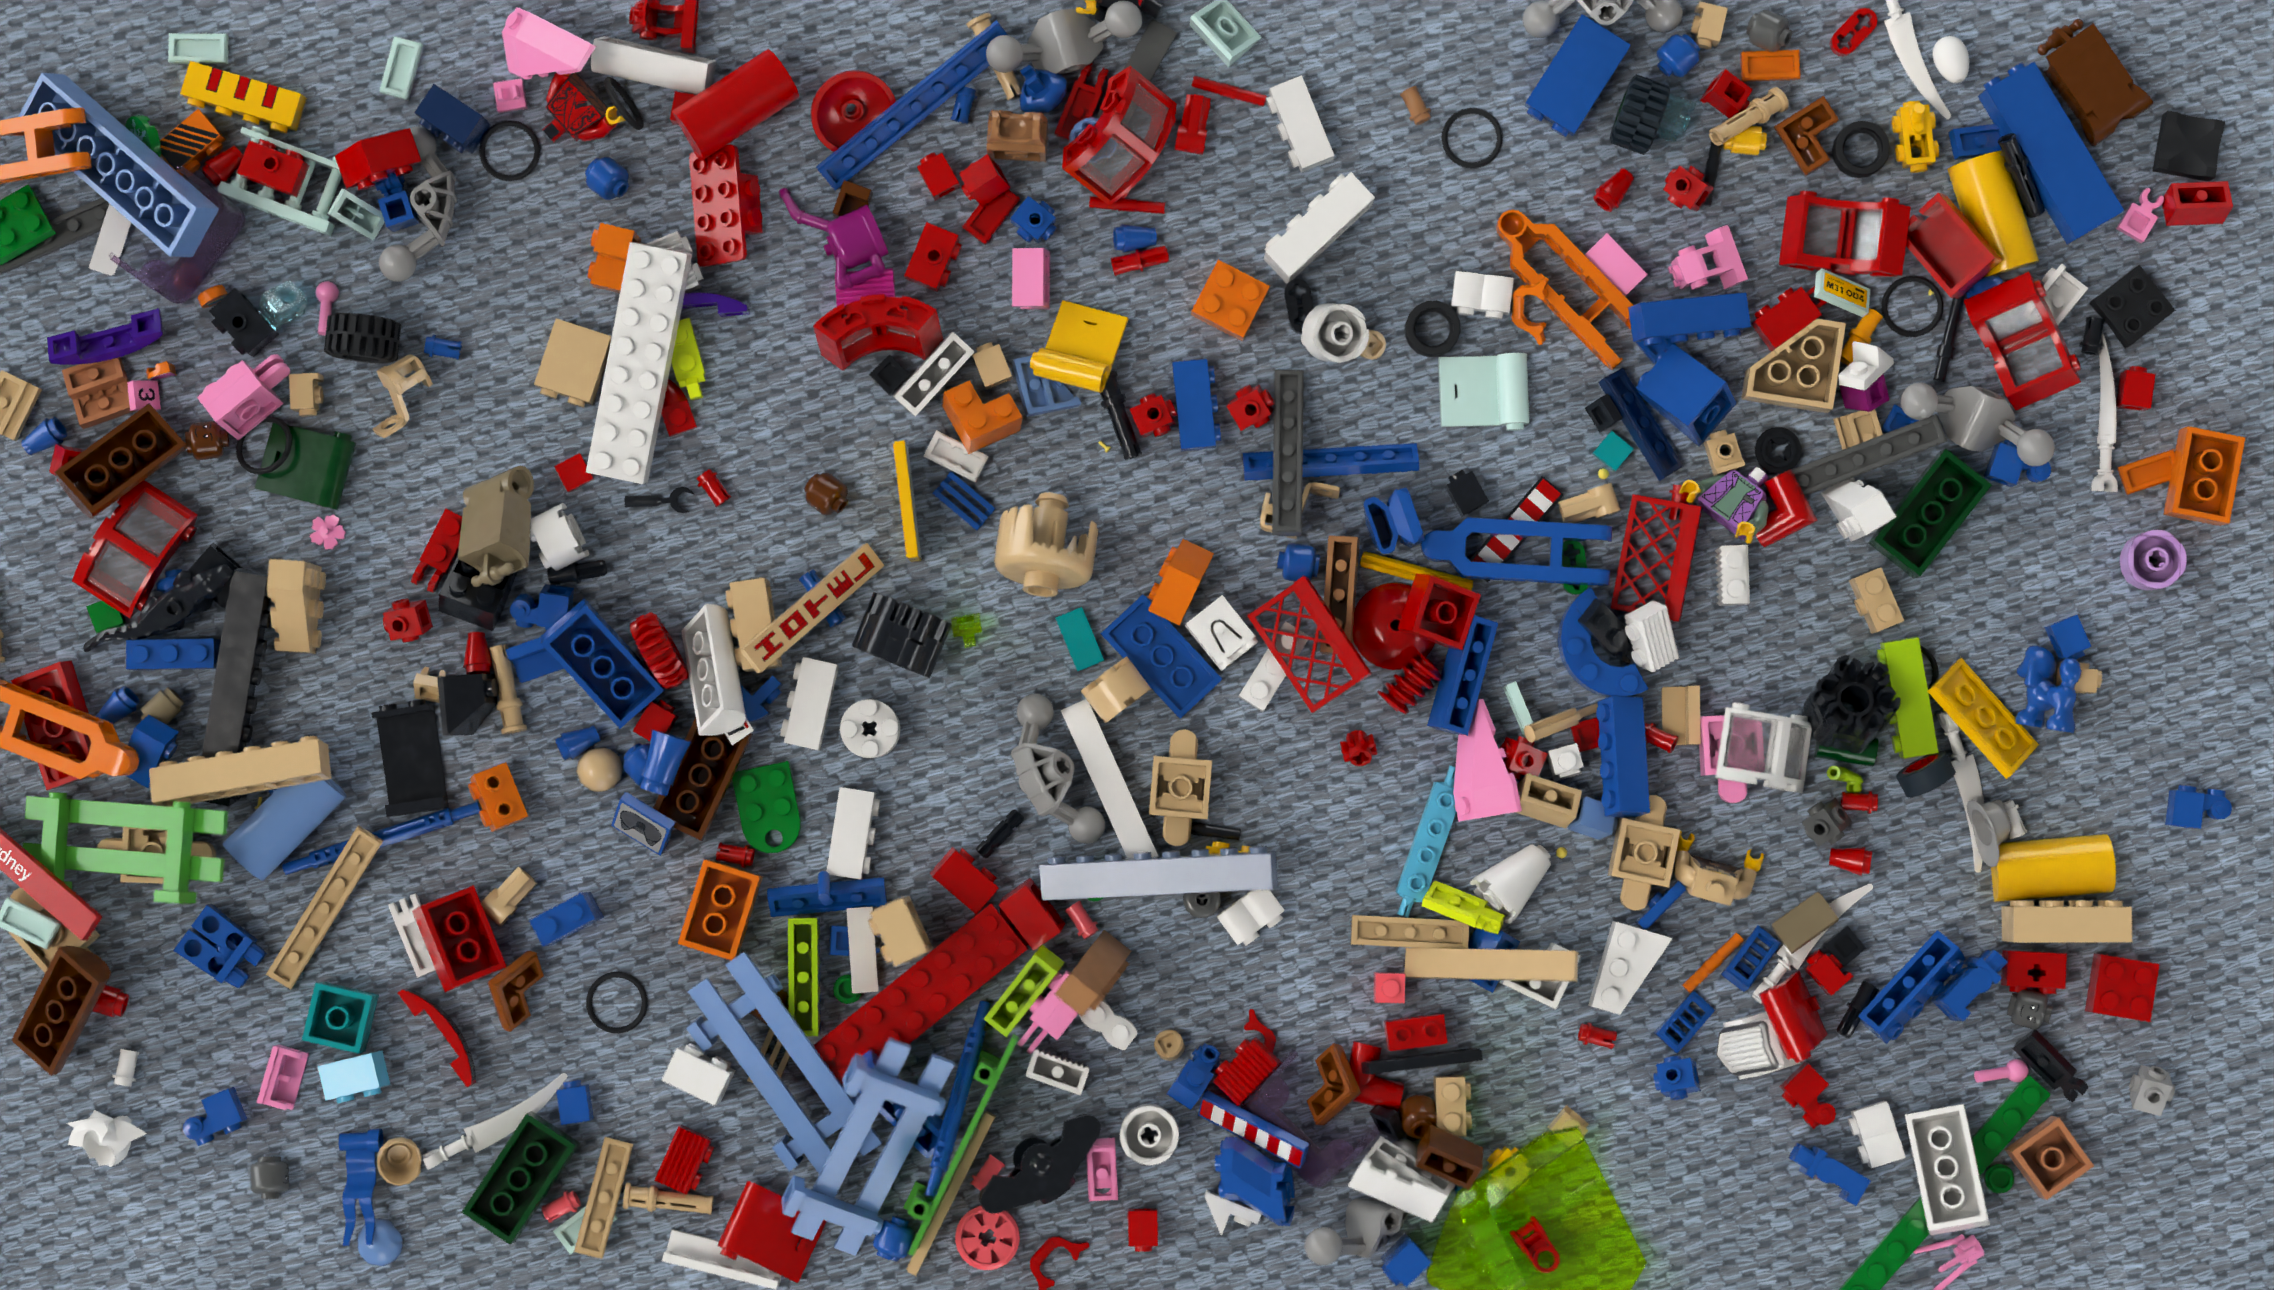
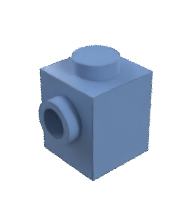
M1584 797L1580 799L1577 817L1569 824L1568 830L1600 840L1612 835L1617 826V817H1605L1601 801Z

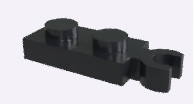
M1595 598L1578 619V622L1608 654L1616 656L1619 660L1629 664L1630 659L1627 658V651L1630 648L1633 649V645L1626 635L1625 625L1602 601Z
M2033 1030L2024 1036L2012 1048L2053 1090L2060 1086L2063 1089L2064 1096L2070 1102H2074L2078 1096L2075 1090L2081 1095H2084L2087 1091L2088 1085L2086 1082L2074 1077L2077 1070L2037 1030Z

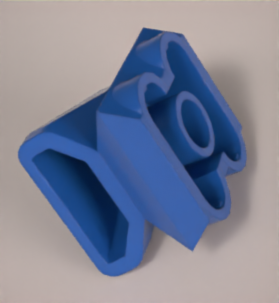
M1406 487L1399 490L1395 489L1389 497L1387 504H1384L1377 497H1371L1364 501L1365 523L1371 541L1381 554L1392 553L1395 550L1397 540L1410 548L1425 541L1410 493Z

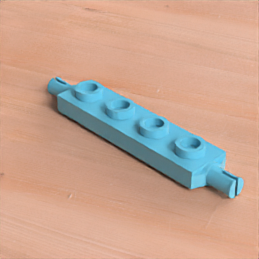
M1449 765L1444 782L1433 783L1395 891L1403 898L1397 914L1409 918L1413 903L1422 902L1430 888L1456 814L1453 794L1455 767Z

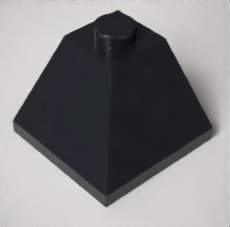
M495 674L437 677L442 735H474L497 704L499 686L495 679Z

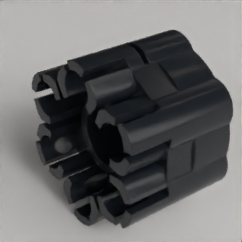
M873 592L851 646L930 678L952 624L927 612L922 613V610L915 607L910 608L905 603H898L893 598Z
M1843 655L1837 659L1828 675L1818 680L1806 699L1803 709L1808 717V721L1811 723L1815 740L1821 746L1859 754L1864 752L1878 734L1885 729L1900 707L1901 699L1897 697L1892 701L1897 692L1891 687H1886L1889 683V675H1887L1889 670L1883 663L1878 662L1875 668L1874 662L1866 663L1863 669H1861L1862 664L1859 660L1853 658L1848 665L1846 663L1850 655ZM1842 702L1853 704L1857 708L1858 713L1848 711Z

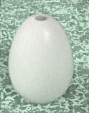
M1946 36L1938 40L1933 48V60L1936 68L1951 83L1964 81L1969 71V55L1965 44L1955 36Z

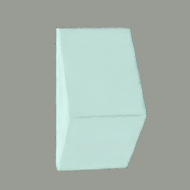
M343 188L328 212L335 220L373 241L385 222L381 211Z

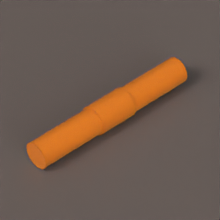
M1736 932L1682 984L1685 990L1691 993L1744 942V939Z

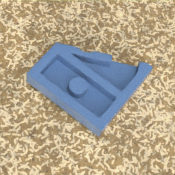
M1032 356L1017 358L1012 361L1025 417L1075 408L1081 405L1080 399L1077 396L1074 397L1064 383L1034 376L1033 369L1030 368Z

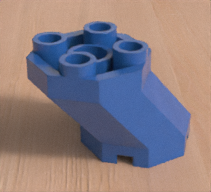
M1226 1137L1225 1140H1222L1220 1145L1221 1154H1216L1215 1170L1220 1172L1221 1176L1219 1181L1220 1198H1227L1229 1201H1242L1278 1226H1290L1295 1206L1289 1205L1291 1198H1295L1293 1171L1291 1167H1288L1289 1164L1287 1162H1274L1238 1137Z

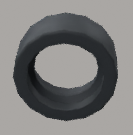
M1867 121L1852 122L1844 127L1835 138L1832 147L1833 160L1838 169L1847 176L1858 179L1870 177L1878 172L1888 160L1890 152L1889 139L1883 129ZM1853 134H1868L1877 143V157L1868 166H1855L1845 157V142Z
M1425 301L1417 305L1410 312L1405 324V338L1409 346L1417 354L1425 357H1439L1448 353L1457 343L1461 332L1460 320L1456 311L1448 304L1440 301ZM1428 312L1442 314L1449 323L1450 332L1448 338L1437 346H1429L1422 343L1416 335L1415 326L1417 320Z

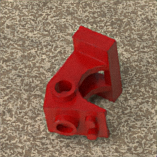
M640 0L636 2L634 7H631L629 14V23L633 24L632 33L640 34V39L651 41L657 40V36L681 38L680 48L683 53H695L700 0H684L683 5H662L660 0ZM658 13L675 14L674 27H657Z

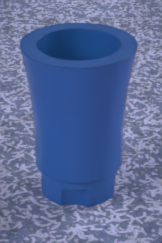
M652 729L649 752L642 773L644 778L640 788L667 796L670 785L673 786L677 771L691 741Z

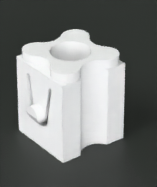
M1223 595L1185 624V627L1221 672L1258 643L1255 635Z

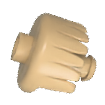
M1050 492L1041 493L1035 501L1038 507L1034 508V510L1031 504L1023 505L1019 512L1016 506L1012 507L1009 512L1006 510L1002 513L994 559L995 567L1004 577L1023 584L1024 592L1034 596L1053 597L1058 594V589L1076 588L1086 584L1091 579L1098 528L1096 523L1091 521L1088 537L1087 534L1081 535L1077 547V537L1074 536L1067 549H1065L1064 543L1068 513L1065 509L1069 507L1065 496Z

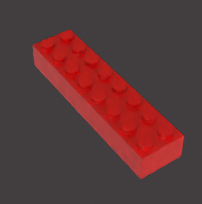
M991 903L813 1046L843 1086V1077L855 1054L863 1056L871 1049L880 1057L889 1038L909 1045L1029 948L1021 941L1011 925L1002 917L995 905Z

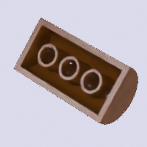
M149 403L55 471V475L74 504L87 517L92 519L185 451L187 445Z
M695 717L686 736V740L691 741V744L682 759L673 786L670 785L667 796L659 794L653 808L675 821L673 828L703 841L753 734H748L732 745L725 733L711 736L699 735Z
M75 946L58 947L11 1040L51 1076L62 1071L111 975L108 965L99 956L86 949Z

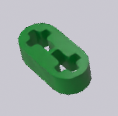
M1570 540L1563 542L1562 567L1587 568L1585 550L1580 542ZM1568 545H1572L1574 550L1579 551V555L1574 557V566L1570 565V558L1563 555V552L1568 549ZM1562 584L1563 589L1571 595L1581 594L1588 587V585H1579V590H1574L1573 585Z

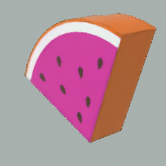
M165 361L156 364L154 368L148 367L146 370L148 381L175 376V365Z

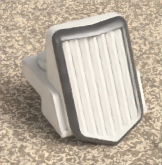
M1766 1011L1723 1023L1724 1028L1719 1032L1716 1055L1732 1075L1738 1076L1739 1080L1761 1076L1800 1064V1062L1795 1063L1794 1059L1787 1060Z

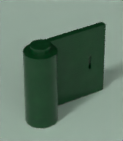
M272 423L261 469L273 465L279 460L285 450L286 436L278 424ZM287 425L292 435L291 451L284 463L276 470L267 474H258L255 489L338 510L356 443L351 441L352 436L335 431L334 436Z

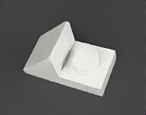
M1853 341V362L1838 374L1839 385L1865 391L1894 364V359L1878 346Z
M1206 1190L1205 1199L1221 1236L1230 1214L1235 1216V1222L1250 1227L1251 1222L1259 1223L1261 1214L1251 1207L1237 1201H1229L1227 1198H1220L1219 1194Z

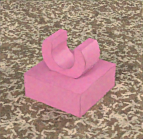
M522 78L493 83L497 111L499 113L527 109Z

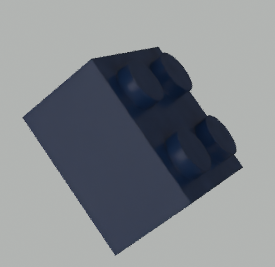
M435 84L432 85L414 112L420 118L418 123L429 130L437 138L440 134L444 135L443 140L461 154L464 150L472 154L486 131L491 127L481 114Z

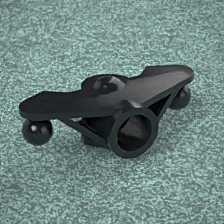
M1080 1114L1075 1118L1065 1120L1062 1136L1048 1143L1036 1137L1021 1141L1015 1147L1013 1153V1164L1015 1166L1013 1171L1007 1177L993 1175L986 1187H983L979 1192V1202L982 1208L991 1214L999 1213L1039 1200L1042 1204H1047L1065 1194L1074 1185L1076 1180L1073 1175L1100 1134L1101 1125L1099 1120L1092 1115Z

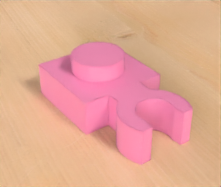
M2146 188L2141 192L2139 196L2140 205L2134 202L2130 204L2116 228L2139 243L2145 241L2158 216L2151 213L2152 210L2161 206L2164 201V197L2161 195L2156 199L2155 203L2149 202L2147 196L2150 193V188Z

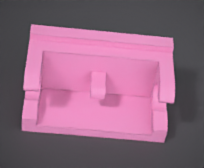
M1608 233L1585 254L1624 296L1628 295L1648 275Z
M1012 248V307H1020V309H1050V251L1045 248Z
M279 1044L274 1045L256 1103L283 1110H293L309 1053Z

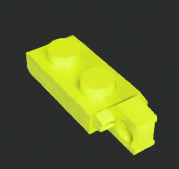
M686 318L679 320L672 356V366L680 388L687 386L690 399L693 401L703 398L699 383L706 381L704 376L706 373L691 319Z
M1436 880L1433 881L1425 894L1421 905L1474 928L1484 929V931L1494 934L1500 932L1505 917L1504 914L1496 912L1487 905L1488 901Z

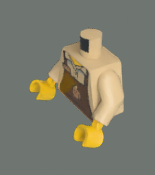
M1680 831L1675 855L1674 874L1675 878L1686 887L1690 895L1731 906L1734 899H1744L1750 895L1757 876L1756 872L1761 869L1764 858L1763 853H1761L1759 859H1754L1750 856L1752 849H1749L1744 860L1745 869L1690 855L1688 851L1695 837L1690 833L1688 839L1685 840L1681 836L1682 831Z

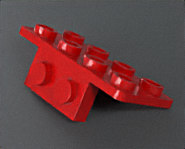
M726 145L703 161L698 159L696 154L692 152L689 155L698 265L700 267H710L745 260L747 257L745 234L763 233L758 176L740 173L739 152L736 145Z

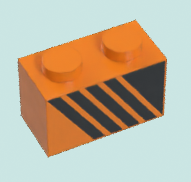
M197 109L160 140L161 155L181 176L185 174L191 175L200 168V161L208 155L209 157L216 155L223 148L222 143L226 138L205 113Z

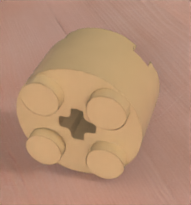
M1126 656L1101 674L1095 681L1083 688L1081 692L1099 717L1107 723L1151 688Z

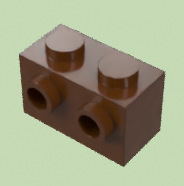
M1430 1125L1418 1144L1416 1167L1469 1190L1483 1168L1484 1148Z

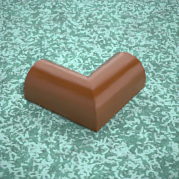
M1824 96L1774 126L1775 131L1804 176L1813 173L1830 161L1816 135L1837 123L1839 119Z
M526 951L487 982L502 1028L506 1031L511 1032L531 1016L524 992L544 976L536 952Z
M1334 1043L1315 1060L1324 1085L1307 1100L1314 1121L1319 1126H1325L1361 1093L1342 1045Z

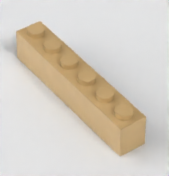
M306 736L300 738V742L296 743L278 741L272 743V747L261 749L259 746H250L244 748V752L234 754L231 751H222L216 753L215 757L206 759L204 756L189 757L187 759L188 762L177 763L176 761L161 762L159 764L160 767L149 768L152 803L157 806L173 807V801L191 802L192 804L331 779L328 744L316 736Z

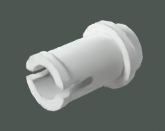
M2013 800L2004 802L2003 804L2011 823L2009 838L2014 839L2027 833L2017 811V808H2019L2018 804H2015Z
M120 1049L116 1075H112L115 1078L114 1084L132 1087V1082H136V1078L133 1077L139 1052Z

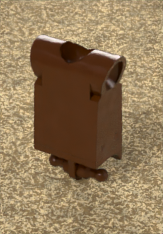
M2075 19L2069 26L2064 25L2061 28L2056 27L2052 30V35L2048 37L2047 42L2038 46L2037 51L2040 55H2046L2052 48L2056 49L2046 56L2049 68L2044 73L2077 119L2080 120L2081 127L2089 144L2095 147L2114 133L2122 119L2137 117L2153 105V100L2144 90L2134 84L2133 79L2094 23L2073 37L2074 32L2081 30L2084 26V22L2081 19Z

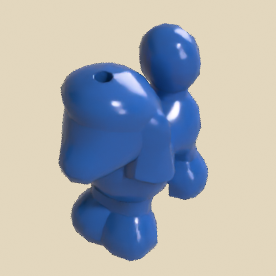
M2030 646L2026 649L2025 658L2018 666L2017 674L2021 678H2025L2024 684L2027 686L2026 696L2028 703L2026 709L2017 713L2015 717L2016 724L2043 728L2045 711L2054 708V714L2046 722V729L2074 733L2076 726L2073 720V707L2077 697L2075 685L2081 677V666L2077 660L2066 658L2061 662L2059 673L2062 683L2060 686H2055L2054 673L2056 671V662L2052 653L2040 646Z

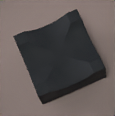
M2172 111L2165 112L2161 118L2152 171L2208 182L2215 179L2218 152L2225 121L2192 117Z
M2140 265L2134 267L2089 302L2096 313L2105 320L2124 348L2131 346L2176 311Z

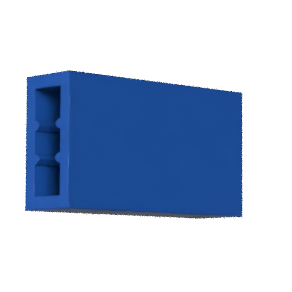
M1582 14L1527 99L1524 106L1529 109L1526 113L1540 122L1543 118L1553 124L1551 129L1563 137H1566L1567 134L1574 136L1631 44Z

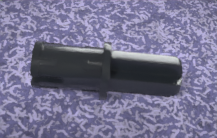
M604 560L580 564L576 561L558 571H555L552 567L547 569L550 585L568 582L580 584L583 579L601 577L607 574Z
M1862 981L1851 1003H1847L1849 1008L1837 1027V1032L1843 1037L1850 1038L1861 1021L1858 1015L1880 991L1874 985Z

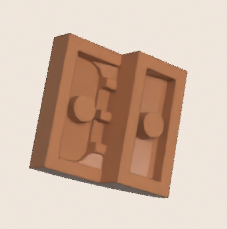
M120 357L102 362L78 364L62 370L68 396L73 400L78 422L82 429L134 412L130 411L127 385L129 381Z

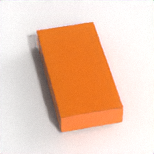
M1778 50L1776 52L1744 51L1740 53L1742 82L1800 79L1799 50Z
M2174 449L2117 467L2126 495L2170 481L2175 458Z

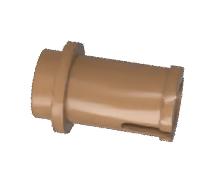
M1417 86L1410 87L1400 94L1410 112L1411 117L1409 119L1414 121L1415 125H1420L1431 118L1429 114L1431 109L1426 108Z

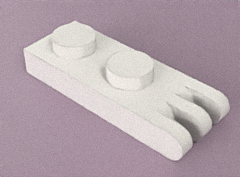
M415 893L410 895L414 906L410 908L406 898L399 900L403 910L400 913L395 902L388 904L418 978L436 970L412 913L414 909L421 906L418 895Z

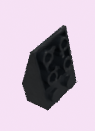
M457 557L439 593V612L493 631L503 612L517 572L505 576L498 584L486 585L482 583L479 587H475L471 584V578L475 575L479 576L480 572Z

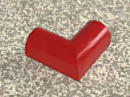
M1791 469L1764 482L1777 509L1768 513L1766 526L1755 535L1763 547H1767L1818 521Z
M1353 1041L1349 1064L1361 1091L1353 1101L1371 1106L1380 1105L1387 1109L1392 1108L1398 1112L1404 1083L1377 1077L1376 1074H1362L1361 1063L1363 1061L1379 1060L1382 1047Z

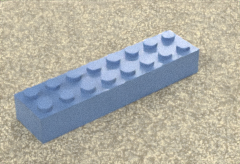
M41 73L18 117L67 108H84L86 123L71 124L69 128L52 130L55 155L90 152L92 168L73 172L170 257H193L219 208L65 74Z

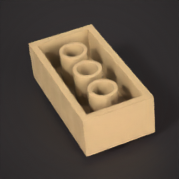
M910 896L902 897L870 912L872 918L868 922L874 935H880L884 942V946L880 947L887 963L893 962L894 967L933 949Z
M2010 900V906H2001L2002 941L2132 942V907L2123 906V901L2098 900V906H2093V901L2068 900V906H2064V901L2039 900V906H2034V901Z

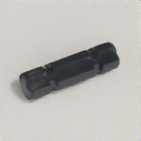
M1012 810L1006 816L1007 819L1005 821L1002 820L989 833L988 839L986 841L983 840L976 847L977 852L983 858H988L994 852L993 849L995 847L998 848L1014 832L1013 828L1018 827L1024 821V817L1017 810Z

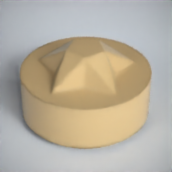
M1369 330L1367 346L1360 356L1371 360L1379 358L1386 348L1384 336L1378 331Z
M1164 1030L1155 1038L1154 1047L1162 1059L1172 1061L1183 1054L1185 1043L1177 1031Z

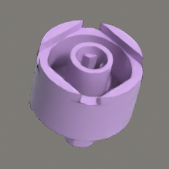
M2151 530L2132 537L2126 542L2120 554V568L2125 580L2136 588L2148 591L2165 588L2173 584L2183 574L2187 563L2186 551L2183 545L2174 535L2163 530ZM2152 556V558L2157 559V564L2153 565L2149 562V557Z

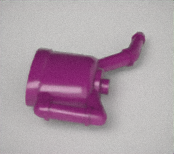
M787 188L779 190L780 198L783 199L790 216L797 224H804L828 232L829 236L826 237L828 244L824 245L823 248L826 255H833L836 261V287L838 289L853 288L858 283L875 276L879 277L880 274L884 273L885 265L881 257L889 255L867 204L829 221L805 213L804 210L800 211L791 197L790 191ZM869 261L871 262V266L847 275V269L855 268Z

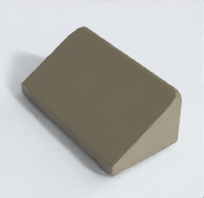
M1816 892L1772 924V928L1781 942L1793 954L1839 921V918L1820 892Z

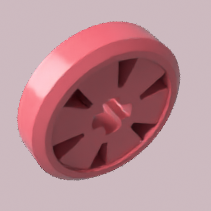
M979 1205L970 1209L959 1221L955 1233V1243L960 1256L970 1266L981 1270H994L1003 1267L1014 1257L1020 1243V1231L1015 1218L1007 1210L991 1214ZM988 1229L994 1232L992 1236L996 1237V1241L989 1242L988 1245L981 1243L983 1238L979 1237L980 1233H986Z

